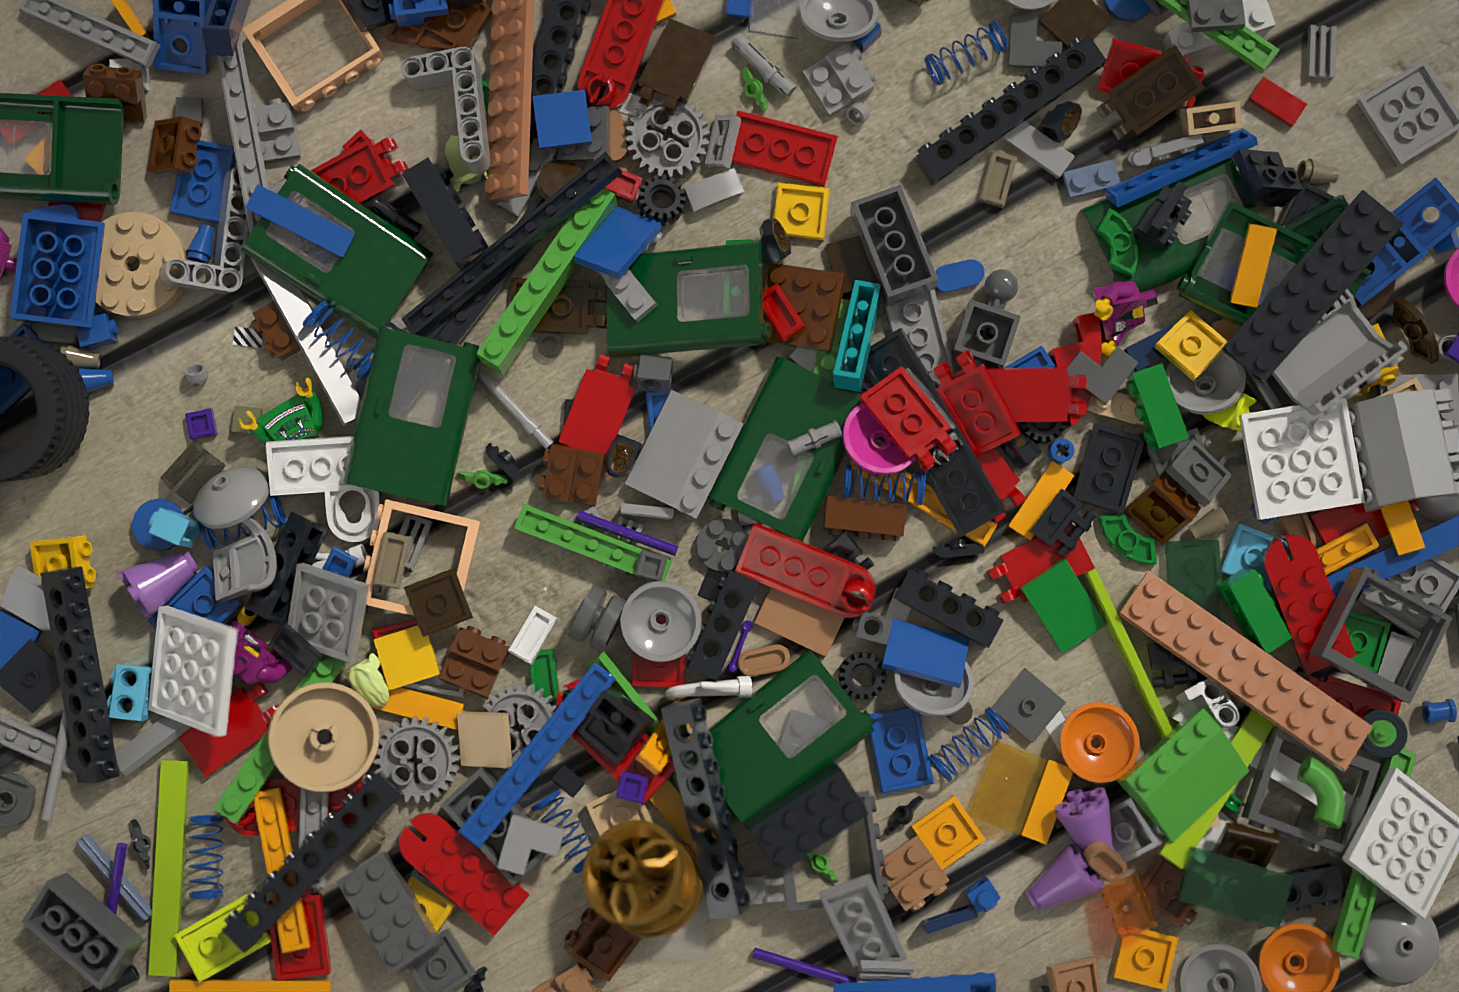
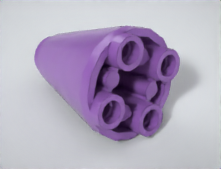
M189 552L126 568L119 572L118 575L126 587L131 584L127 589L136 604L140 601L142 602L137 606L147 619L155 614L160 606L168 602L194 576V572L199 570Z
M1097 788L1084 792L1081 789L1069 791L1067 799L1055 806V811L1059 821L1081 851L1084 853L1085 849L1096 841H1103L1113 849L1110 808L1105 789Z
M1075 843L1067 846L1034 881L1030 886L1031 889L1026 894L1034 908L1039 910L1096 894L1104 888V885L1099 878L1101 876L1087 864L1084 859V853Z

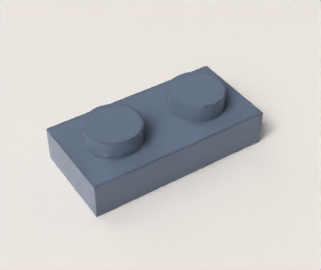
M1114 159L1066 171L1062 174L1069 199L1103 191L1120 183Z

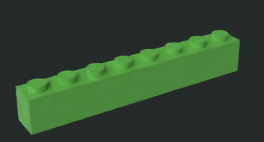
M604 188L569 216L476 353L481 363L501 375L505 374L578 266L575 263L574 255L618 206L615 194Z

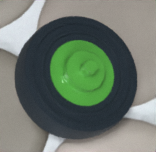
M1375 710L1362 718V720L1372 726V729L1361 745L1366 753L1376 758H1390L1402 751L1407 742L1408 731L1404 721L1397 714L1388 710Z

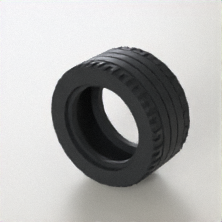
M0 336V368L7 366L18 372L27 381L33 391L37 407L35 426L27 441L13 452L0 447L1 483L44 476L54 472L56 468L62 467L63 463H67L84 440L90 411L89 396L86 392L83 378L78 373L77 367L73 365L71 360L67 359L65 354H62L59 349L53 348L51 344H45L44 341L34 338Z

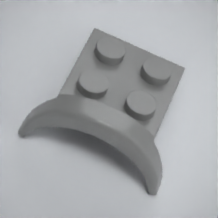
M250 517L242 522L254 535L213 551L216 601L224 603L247 593L260 591L268 587L275 578L277 563L272 540L264 528Z

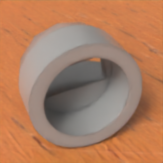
M856 102L847 109V117L855 125H862L869 117V107L865 106L862 102Z
M192 364L184 371L188 382L194 386L197 383L203 385L208 379V373L204 364Z

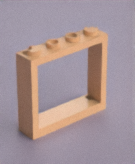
M286 0L242 28L297 113L308 111L315 106L317 100L333 95L339 86L355 81L361 72L367 68L370 70L377 67L381 60L385 58L368 31L360 32L341 0L338 1L371 50L298 97H296L260 41L324 0Z
M387 499L385 505L379 504L376 519L381 520L378 531L373 530L370 545L374 546L373 555L366 557L363 571L368 572L365 583L369 585L366 605L414 616L411 606L371 598L384 532H387L392 509L467 527L456 571L464 592L480 521Z

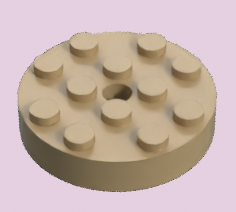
M142 212L120 213L102 221L105 223L96 303L118 316L130 319L150 318L168 310L178 301L185 288L165 284L159 276V270L164 263L173 259L188 260L187 248L182 238L161 219ZM139 260V268L132 271L128 265L132 266L135 261ZM171 265L169 273L173 278L178 279L180 275L179 270Z
M335 683L309 684L290 693L276 708L268 728L269 752L277 769L289 781L312 791L338 790L355 782L372 764L379 744L378 722L368 702L354 690ZM327 729L331 735L328 743L320 744L317 741L316 732Z

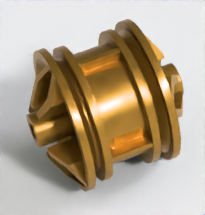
M628 820L610 827L593 843L585 859L583 887L591 906L604 918L618 923L623 929L638 937L660 938L678 931L692 918L701 902L703 885L695 854L686 845L673 839L666 830L655 823L645 820Z

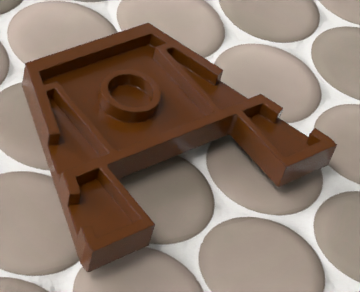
M447 0L449 14L428 17L421 29L413 25L398 27L397 20H395L385 37L390 42L437 51L458 47L471 49L491 17L492 10L484 1L453 9L450 0Z

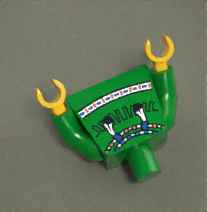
M306 378L307 388H301L299 383L296 382V392L298 394L258 417L257 420L259 422H256L252 412L246 411L251 420L248 423H244L238 418L241 427L247 430L250 429L249 431L264 445L270 441L315 439L320 435L319 428L323 423V407L316 393L312 391V381L310 378Z

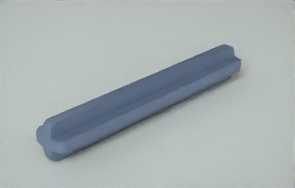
M89 834L84 835L76 842V845L110 884L113 869L112 860ZM123 874L120 897L137 917L144 922L152 916V907Z

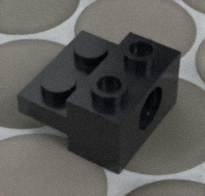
M1238 149L1233 154L1241 175L1235 184L1243 205L1284 207L1303 190L1295 169L1284 167L1279 152Z
M1178 181L1174 189L1165 185L1137 227L1134 237L1159 252L1162 251L1165 245L1170 247L1179 234L1175 229L1179 223L1184 226L1192 214L1188 210L1192 201L1184 196L1188 186Z
M612 687L602 690L588 710L590 713L577 732L618 765L623 762L636 742L641 741L655 720L617 688Z

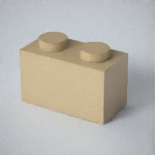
M1239 101L1180 109L1183 135H1196L1242 128Z

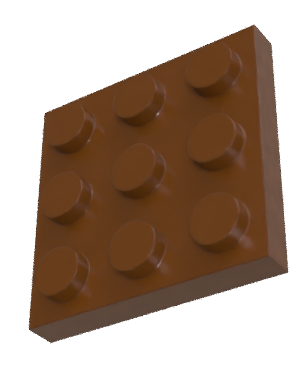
M769 264L764 292L777 283L802 319L806 328L784 342L763 311V319L765 323H769L771 332L770 338L766 339V342L831 352L846 275L839 272L784 264Z

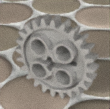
M664 95L662 101H658L653 96V104L649 105V107L644 105V110L635 108L638 117H629L630 122L634 126L626 127V132L632 134L625 137L626 143L633 144L627 149L628 153H636L632 157L633 162L641 160L640 170L645 169L647 166L649 167V176L658 171L659 179H661L664 173H668L669 178L673 177L674 172L683 177V169L692 173L691 164L694 163L700 166L698 156L706 157V152L702 147H709V141L703 138L709 137L710 131L702 129L708 126V121H700L703 117L702 111L694 113L696 109L695 103L687 107V104L680 102L673 116L663 113L665 108L663 104L667 97ZM659 115H666L669 120L667 123L660 125L655 122V118ZM648 126H651V127H653L656 131L648 130L647 127H648ZM682 126H689L692 132L687 136L679 134L678 130ZM669 132L672 133V138L664 141L663 135L667 136ZM648 138L657 140V144L653 148H648L643 143ZM679 142L689 144V147L686 148L682 146ZM671 149H678L681 155L676 159H671L667 156V153Z
M514 683L508 685L507 690L504 687L498 689L499 695L493 694L490 696L492 703L487 702L483 705L488 712L502 713L504 710L510 716V736L517 743L516 748L511 747L512 764L525 749V744L528 746L532 741L533 731L539 732L558 708L557 704L550 705L553 696L544 698L545 689L542 688L535 692L534 684L529 685L527 689L524 683L518 684L517 689ZM527 704L534 708L533 717L526 711ZM518 724H524L525 729L519 728Z
M418 716L412 718V723L405 717L402 719V726L398 722L392 724L394 732L388 728L383 732L387 738H379V744L383 747H378L376 754H379L380 757L373 760V763L380 764V768L375 771V774L382 771L405 794V802L410 801L412 796H414L416 803L421 801L422 796L429 802L432 799V793L439 797L442 794L440 787L446 791L450 788L446 780L453 782L456 779L451 772L460 769L458 765L453 764L461 758L459 755L453 754V751L459 748V745L450 744V741L455 736L446 737L444 735L448 729L447 727L441 730L437 729L438 720L429 725V717L427 716L422 720V723L419 722ZM414 736L418 737L417 758H422V762L418 766L417 762L412 760V757L416 755ZM426 739L432 740L435 743L434 752H429L424 748V741ZM399 740L407 742L409 746L407 753H403L398 749L397 744ZM426 766H432L436 770V778H429L425 774ZM400 767H405L409 770V779L400 777L398 772ZM417 771L420 779L419 783H417L415 779Z

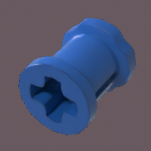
M1058 439L1048 446L1047 457L1050 461L1062 464L1073 457L1075 452L1074 445L1068 439ZM1063 446L1065 448L1064 455L1058 457L1056 452L1058 448Z
M1446 699L1445 702L1437 703L1423 701L1422 716L1427 725L1433 724L1434 721L1444 720L1451 723L1457 719V709L1453 699Z

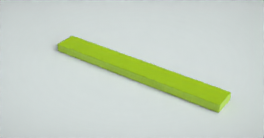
M1097 569L1087 571L1083 574V577L1107 624V628L1152 723L1162 740L1172 731V727Z
M1252 708L1230 740L1246 767L1249 766L1274 727L1272 722ZM1237 783L1173 843L1167 838L1158 854L1179 869H1183Z
M161 760L148 976L175 977L178 975L179 944L174 935L180 932L190 770V761Z

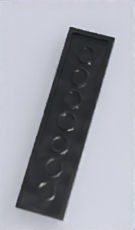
M1362 190L1223 346L1222 350L1263 384L1405 223L1365 190Z
M899 328L871 346L865 372L873 386H875L902 366L951 426L947 434L957 445L954 448L955 451L946 457L941 452L938 444L928 452L934 457L936 462L925 473L929 484L960 537H963L1008 510L959 425L936 391V385L903 328Z

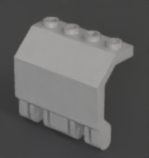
M1348 289L1330 308L1331 312L1324 314L1272 373L1291 400L1313 416L1321 412L1326 416L1338 407L1336 401L1343 396L1346 400L1360 391L1357 387L1364 381L1370 384L1382 375L1379 371L1386 365L1389 368L1395 366L1404 359L1401 354L1408 350L1402 340L1393 345L1378 335L1357 308L1354 297Z
M1451 389L1392 393L1361 401L1348 407L1365 503L1363 504L1366 512L1376 511L1385 506L1408 500L1459 496V482H1455L1459 481V472L1453 473L1451 467L1452 464L1459 465V429H1453L1458 427L1459 423L1458 420L1441 421L1440 413H1450L1455 410L1454 403H1449L1453 401Z

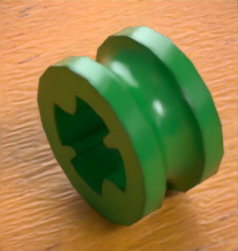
M1230 794L1223 806L1238 815L1240 813L1239 807H1244L1245 803L1233 794Z

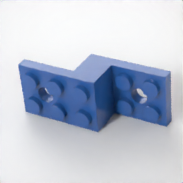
M153 0L154 41L160 44V48L154 58L155 69L204 75L209 73V55L206 54L202 25L211 0ZM177 38H181L187 43V51H181L176 47L175 41Z
M1436 177L1391 212L1405 224L1372 260L1375 269L1373 273L1364 279L1355 295L1362 305L1426 256L1428 250L1459 227V203ZM1428 207H1435L1439 211V216L1434 222H1427L1423 218V212Z

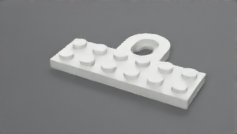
M354 436L266 442L270 496L325 492L326 516L329 528L338 538L344 541H363L372 535L373 530H377L380 520L376 519L380 504L379 491L343 483ZM355 490L365 497L366 506L362 511L361 520L357 523L348 522L345 513L340 508V498L346 491Z

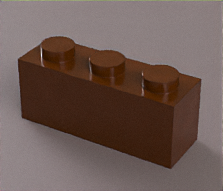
M827 496L823 529H829L828 534L841 535L843 532L848 531L855 532V537L870 539L871 534L881 535V540L897 541V537L904 536L907 505Z

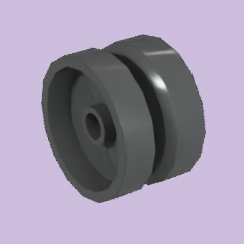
M593 585L574 617V623L568 637L583 642L592 629L594 632L589 642L590 647L603 653L621 619L622 610L627 600L614 595L604 608L603 605L607 597V591Z

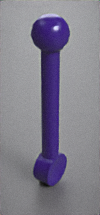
M749 620L743 622V632L732 662L727 665V670L730 673L737 671L736 663L748 631L753 628V624Z

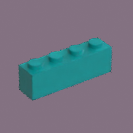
M855 280L833 373L835 388L861 392L882 299L881 284Z

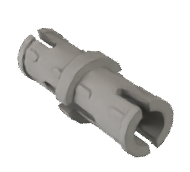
M835 420L818 429H809L808 433L788 440L787 445L792 456L795 457L814 447L815 449L821 448V444L841 437L842 432Z

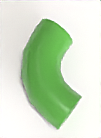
M1308 756L1298 770L1297 779L1309 786L1316 795L1317 807L1313 819L1325 826L1340 829L1346 804L1342 785L1332 770L1320 761Z

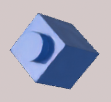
M105 313L94 316L92 328L75 327L80 347L90 351L119 343L117 336L120 334L119 325L116 319Z

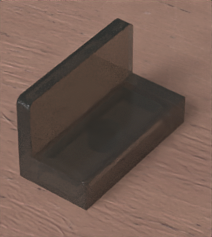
M194 439L160 479L168 489L189 504H192L202 486L213 476L220 473L225 468V464L211 454L201 442Z

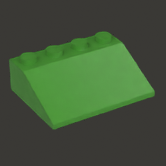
M1202 708L1193 710L1117 782L1154 824L1158 826L1168 840L1173 843L1240 781L1249 770L1222 728Z

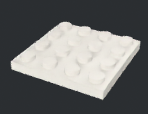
M1345 398L1336 401L1338 407L1326 416L1322 412L1313 416L1299 405L1239 415L1257 520L1365 503L1348 405Z
M160 606L158 608L148 710L214 736L226 735L237 629L169 606Z
M1389 768L1342 859L1416 917L1425 919L1459 853V817L1398 768Z

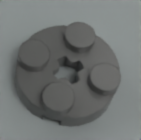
M729 519L713 520L706 524L698 535L696 543L698 555L702 562L710 569L715 571L732 570L738 565L748 536L744 529L735 521ZM726 538L728 539L727 544L730 546V549H724L721 553L717 551L718 546L715 542Z
M16 773L0 774V827H8L24 822L30 816L35 806L36 789L34 785L29 783L25 777ZM10 793L13 803L5 807V801L1 797Z

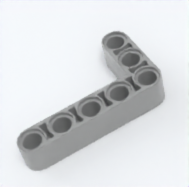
M458 47L406 58L402 62L400 70L412 89L422 90L453 84L462 159L471 172L476 174L485 172L489 168L491 160L481 69L472 50L467 47ZM477 131L474 135L469 136L472 132ZM479 155L477 159L472 160L474 156Z
M237 166L230 169L224 176L214 265L173 259L164 263L159 270V276L165 284L217 294H228L241 287L245 253L241 251L243 241L248 237V223L241 184H238L234 178L235 172L238 173ZM232 198H236L240 202V210L233 208L231 204ZM230 223L237 227V236L230 234L228 230ZM226 249L234 253L235 259L233 262L226 259ZM171 265L178 268L180 273L178 279L170 275L169 268ZM197 270L205 274V283H200L196 279ZM223 275L230 277L232 281L230 288L223 285Z

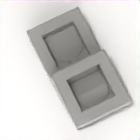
M734 168L684 188L685 197L692 213L714 207L719 202L744 193Z

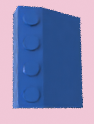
M23 213L10 313L11 319L19 322L45 325L93 327L105 230L104 222Z

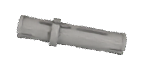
M739 33L732 40L730 45L761 73L767 84L770 83L784 98H788L795 91L797 85L785 76L781 71L782 68L779 65L775 66L743 33Z

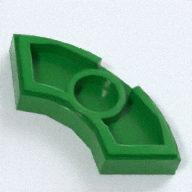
M1109 208L1096 233L1104 238L1109 246L1110 261L1108 267L1131 279L1138 262V245L1128 222L1116 211Z
M1126 514L1098 517L1103 536L1118 554L1136 563L1146 565L1157 564L1155 538L1144 537L1136 533L1129 525Z

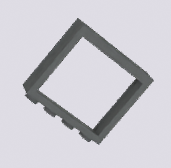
M1364 566L1363 569L1352 567L1309 653L1387 696L1410 704L1453 618L1443 613L1444 609L1441 606L1432 602L1429 604L1423 602V596L1410 590L1405 592L1400 589V583L1389 578L1384 580L1378 577L1379 572L1377 570H1372L1367 566ZM1363 583L1428 618L1427 624L1397 684L1331 649Z
M1274 726L1267 737L1241 817L1248 819V825L1261 830L1264 829V826L1273 828V834H1277L1279 837L1289 840L1290 835L1300 838L1298 843L1314 849L1316 844L1325 848L1323 853L1340 858L1341 854L1346 853L1361 824L1380 764L1355 755L1349 766L1361 770L1363 773L1340 842L1331 841L1258 814L1282 742L1314 753L1282 729Z
M869 791L856 792L869 813L864 817L871 874L882 900L884 899V894L888 893L887 878L881 877L880 866L885 865L883 851L877 850L876 839H881L879 823H873L872 813L877 812L875 797H870ZM791 865L782 871L788 912L824 907L820 899L797 902L793 866Z

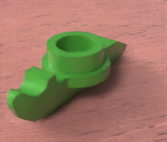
M745 66L742 69L743 77L746 81L744 92L748 97L755 98L756 104L761 107V110L766 111L768 103L762 93V83L755 79L749 67Z
M486 470L458 472V478L463 481L474 482L475 486L480 489L487 488L491 483H495V485L508 483V479L504 475L489 473Z
M811 852L804 856L810 863V867L815 872L820 873L827 881L832 883L839 881L834 875V871L828 869L829 860L824 854H814Z

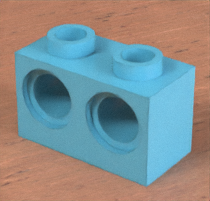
M160 508L158 512L155 511L149 522V526H151L149 533L179 546L192 548L200 531L198 521L164 508Z
M132 664L116 665L111 675V684H114L113 693L109 696L107 708L110 711L109 717L135 721L149 720L150 710H148L152 667ZM131 671L137 677V681L133 686L127 680L128 674ZM126 698H129L133 703V708L130 712H127L123 706Z

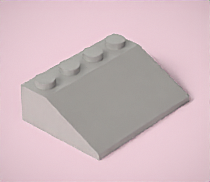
M671 390L625 484L697 519L744 423Z

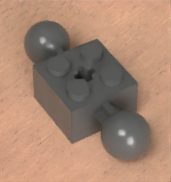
M999 269L988 275L985 281V292L989 297L988 303L986 305L974 300L968 302L951 354L959 356L960 353L969 349L973 355L976 367L983 363L992 368H1003L1005 366L1021 318L1019 315L1002 310L1004 303L1012 300L1018 291V280L1012 272ZM987 330L988 336L991 338L984 340L980 333Z

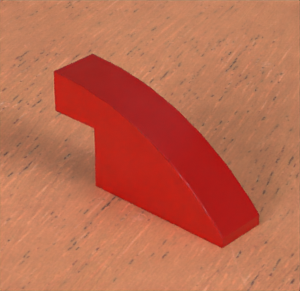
M1095 312L1080 315L1073 319L1078 343L1053 348L1048 352L1055 367H1068L1080 351L1100 365L1102 350L1101 327L1099 317L1094 314ZM1071 387V401H1086L1087 407L1092 395L1083 388ZM1067 414V428L1076 425L1082 415Z

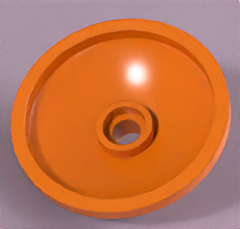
M1093 702L1078 707L1066 718L1060 731L1059 746L1064 762L1074 774L1090 782L1106 783L1121 778L1132 768L1139 753V735L1134 722L1126 712L1109 703ZM1093 738L1097 739L1099 742L1097 748H1094L1091 745V740Z
M1290 923L1275 929L1263 942L1258 956V970L1265 987L1269 992H1331L1340 972L1339 954L1330 950L1332 940L1320 929L1305 923ZM1296 956L1297 963L1290 965V959Z

